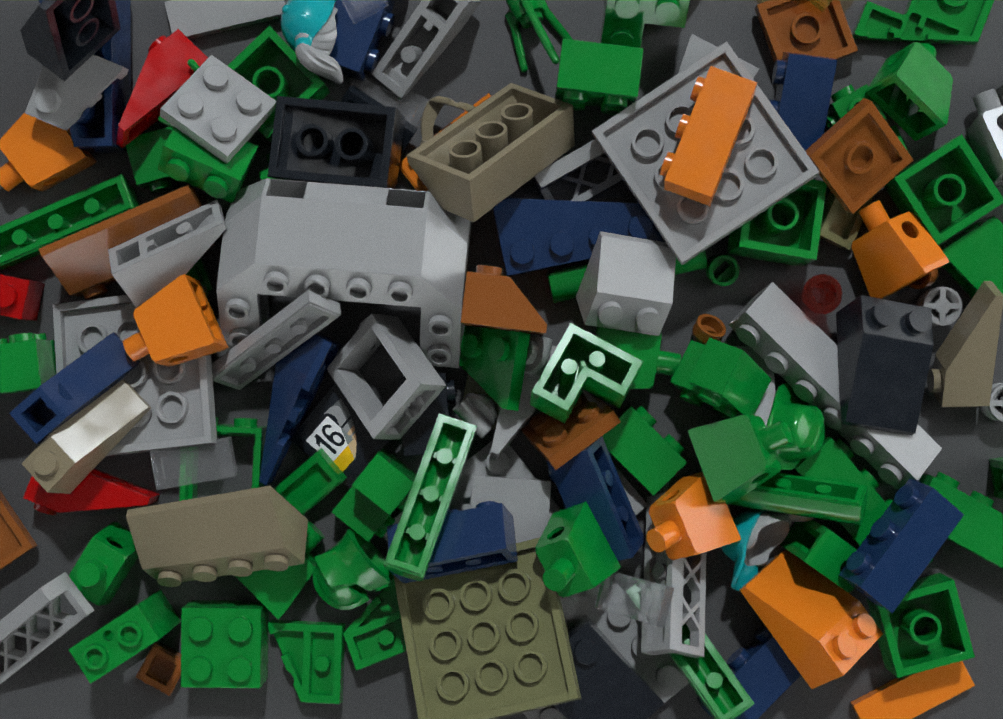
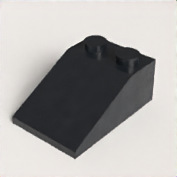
M44 0L20 31L27 54L65 82L121 28L115 0Z
M277 96L267 176L282 180L396 189L405 117L397 107Z
M861 295L836 312L841 424L913 435L917 429L934 346L931 308Z
M586 614L567 630L581 694L580 700L554 705L567 719H648L664 705L663 700Z

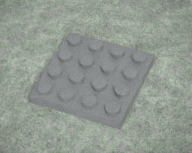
M727 41L592 131L593 137L681 265L818 176L820 172L757 84L754 98L711 206L664 190L665 177L660 175V170L668 151L675 154L681 139L676 138L675 133L682 115H691L695 101L690 100V96L698 76L706 78L710 66L755 81Z
M202 286L207 297V287ZM127 295L53 304L56 374L112 332H115L122 341L140 332L133 316L134 310L140 305L135 307ZM150 354L139 359L141 362L121 379L126 380L150 405L151 409L105 457L217 444L211 354L169 367L155 363Z

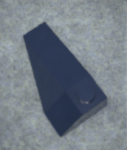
M319 332L276 363L259 482L264 485L273 482L292 444L290 440L300 428L328 372L327 367L334 360L341 346V343Z

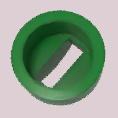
M717 254L707 262L706 275L714 284L728 286L734 283L739 276V264L732 256ZM726 260L728 264L713 275V271Z

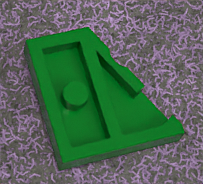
M475 326L464 327L459 365L502 409L519 411L530 334Z
M395 585L386 587L379 596H376L361 616L355 619L343 633L356 671L406 652Z
M270 620L268 622V630L270 634H274L283 654L281 659L286 670L293 676V686L300 701L306 703L340 704L343 701L345 645L343 633L345 632V623Z

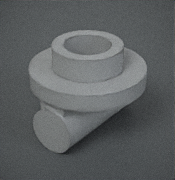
M538 334L530 335L524 373L529 374L532 378L539 379L549 360L552 339Z
M480 393L466 394L453 408V411L464 422L477 425L476 434L480 438L490 431L491 426L498 418L494 402L488 396Z

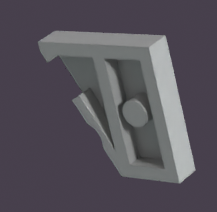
M93 55L64 82L43 66L25 114L67 131L80 119L82 112L87 108L93 107L103 97L101 93L117 78L122 80L127 75L129 69Z

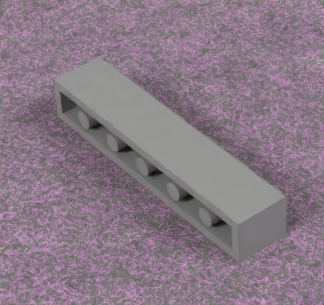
M773 282L754 295L728 324L744 344L750 346L765 360L767 367L771 371L779 374L793 388L794 393L800 399L806 401L811 406H817L823 413L824 423L830 428L835 429L850 444L851 449L868 461L878 471L880 478L895 489L904 486L909 478L918 481L941 451L942 447L918 424L916 433L913 435L841 424L837 345Z

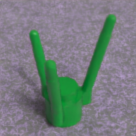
M506 0L510 12L505 15V18L511 28L521 72L525 73L528 67L519 24H521L523 29L533 26L552 63L558 64L560 61L541 21L545 17L562 40H573V38L549 9L546 1Z

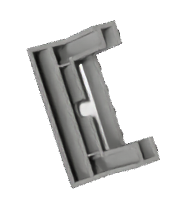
M268 178L239 190L234 202L230 203L225 218L227 229L222 235L216 289L220 327L229 347L227 349H232L270 319L269 295L299 297L307 290L319 294L322 298L326 297L336 301L421 307L420 349L432 366L459 368L463 337L461 315L472 221L442 209L430 191Z

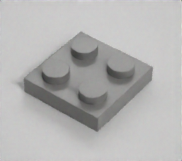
M211 54L161 107L160 117L227 164L276 110L277 101Z

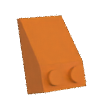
M788 550L782 551L739 589L811 689L844 676L883 635L874 619L858 599Z

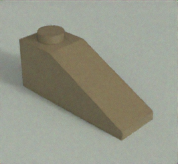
M983 281L935 354L934 369H929L928 390L935 395L941 407L990 406L1003 308V294L992 281Z
M121 380L50 433L23 461L22 465L47 493L70 494L142 419L151 407L126 380Z

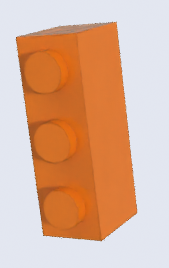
M710 66L706 78L698 76L690 96V100L695 101L691 115H682L675 133V137L681 139L675 154L668 151L660 170V175L665 177L664 190L711 206L754 98L757 82Z

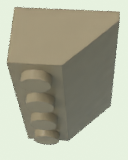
M510 83L407 155L408 163L442 209L475 222L575 146L573 105Z
M271 486L127 510L126 519L142 570L155 578L162 586L177 587L182 582L194 580L211 582L216 580L217 577L227 575L244 577L251 575L253 571L267 569L271 571H284L288 569V566L304 564L308 519Z

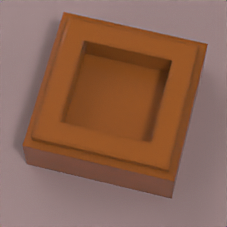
M156 641L139 669L136 678L170 696L181 678V653Z

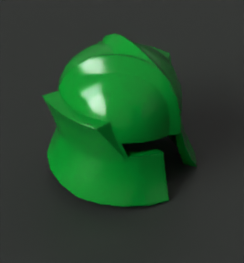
M348 528L343 538L325 553L314 557L316 560V566L313 571L315 590L326 603L336 609H354L370 600L366 590H375L377 592L383 588L395 585L393 574L383 565L385 557L370 541H366L351 528Z

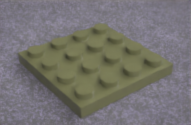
M540 537L516 543L518 562L405 584L394 576L418 719H497L581 699L561 599L556 591H552L545 586L543 582L545 570L535 552V546Z

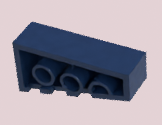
M115 0L121 29L94 54L129 69V71L122 80L117 78L101 93L103 97L93 107L85 109L80 119L70 127L74 147L93 154L128 153L126 146L121 148L116 144L118 125L131 96V0Z
M505 198L493 208L507 276L590 260L600 231L663 242L661 234L639 203Z

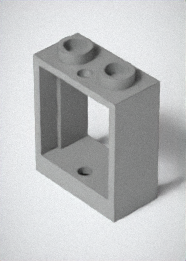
M371 313L369 317L360 323L357 332L347 344L338 350L337 356L327 367L328 372L373 439L400 440L447 386L398 316ZM381 343L406 378L404 383L384 406L359 371Z

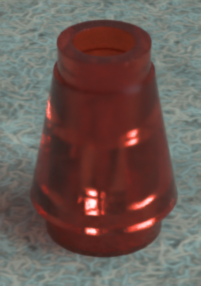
M819 274L811 277L806 282L801 298L811 311L818 314H827L834 311L841 303L842 288L839 282L832 276ZM813 289H817L821 294V298L817 303L816 297L813 296Z

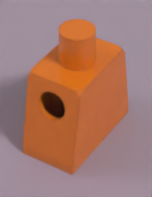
M25 112L0 139V150L9 160L0 167V185L8 192L23 180L33 189L39 191L47 190L97 162L90 152L74 147L70 128L66 131L27 115Z
M880 200L859 211L869 232L853 241L851 248L870 297L880 299L887 297L949 263L947 256L914 213L908 211L890 219Z
M186 274L177 277L134 310L133 316L140 332L123 340L124 349L133 361H137L150 354L155 363L167 367L229 348L200 281Z
M703 471L684 476L649 507V515L655 527L647 532L646 539L648 545L658 553L665 550L668 558L671 560L698 555L741 540L727 504L713 501Z

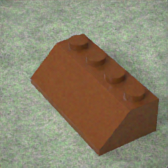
M186 185L39 248L42 258L70 296H84L85 300L94 299L108 292L106 286L117 282L111 274L108 249L204 206L209 202L204 193ZM213 243L209 249L215 247V243Z
M477 265L476 272L467 271L461 323L463 325L538 334L540 336L546 334V322L509 276H503L502 268Z

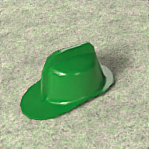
M783 383L778 387L766 425L767 428L777 422L784 421L791 431L793 443L776 450L781 463V470H792L800 464L802 459L809 458L818 453L825 439V419L822 411L817 406L807 405L806 401H803L794 393L793 388L788 383Z

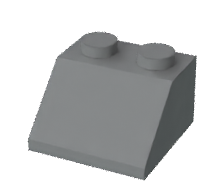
M600 231L576 295L584 325L659 336L673 304L676 256L667 243Z

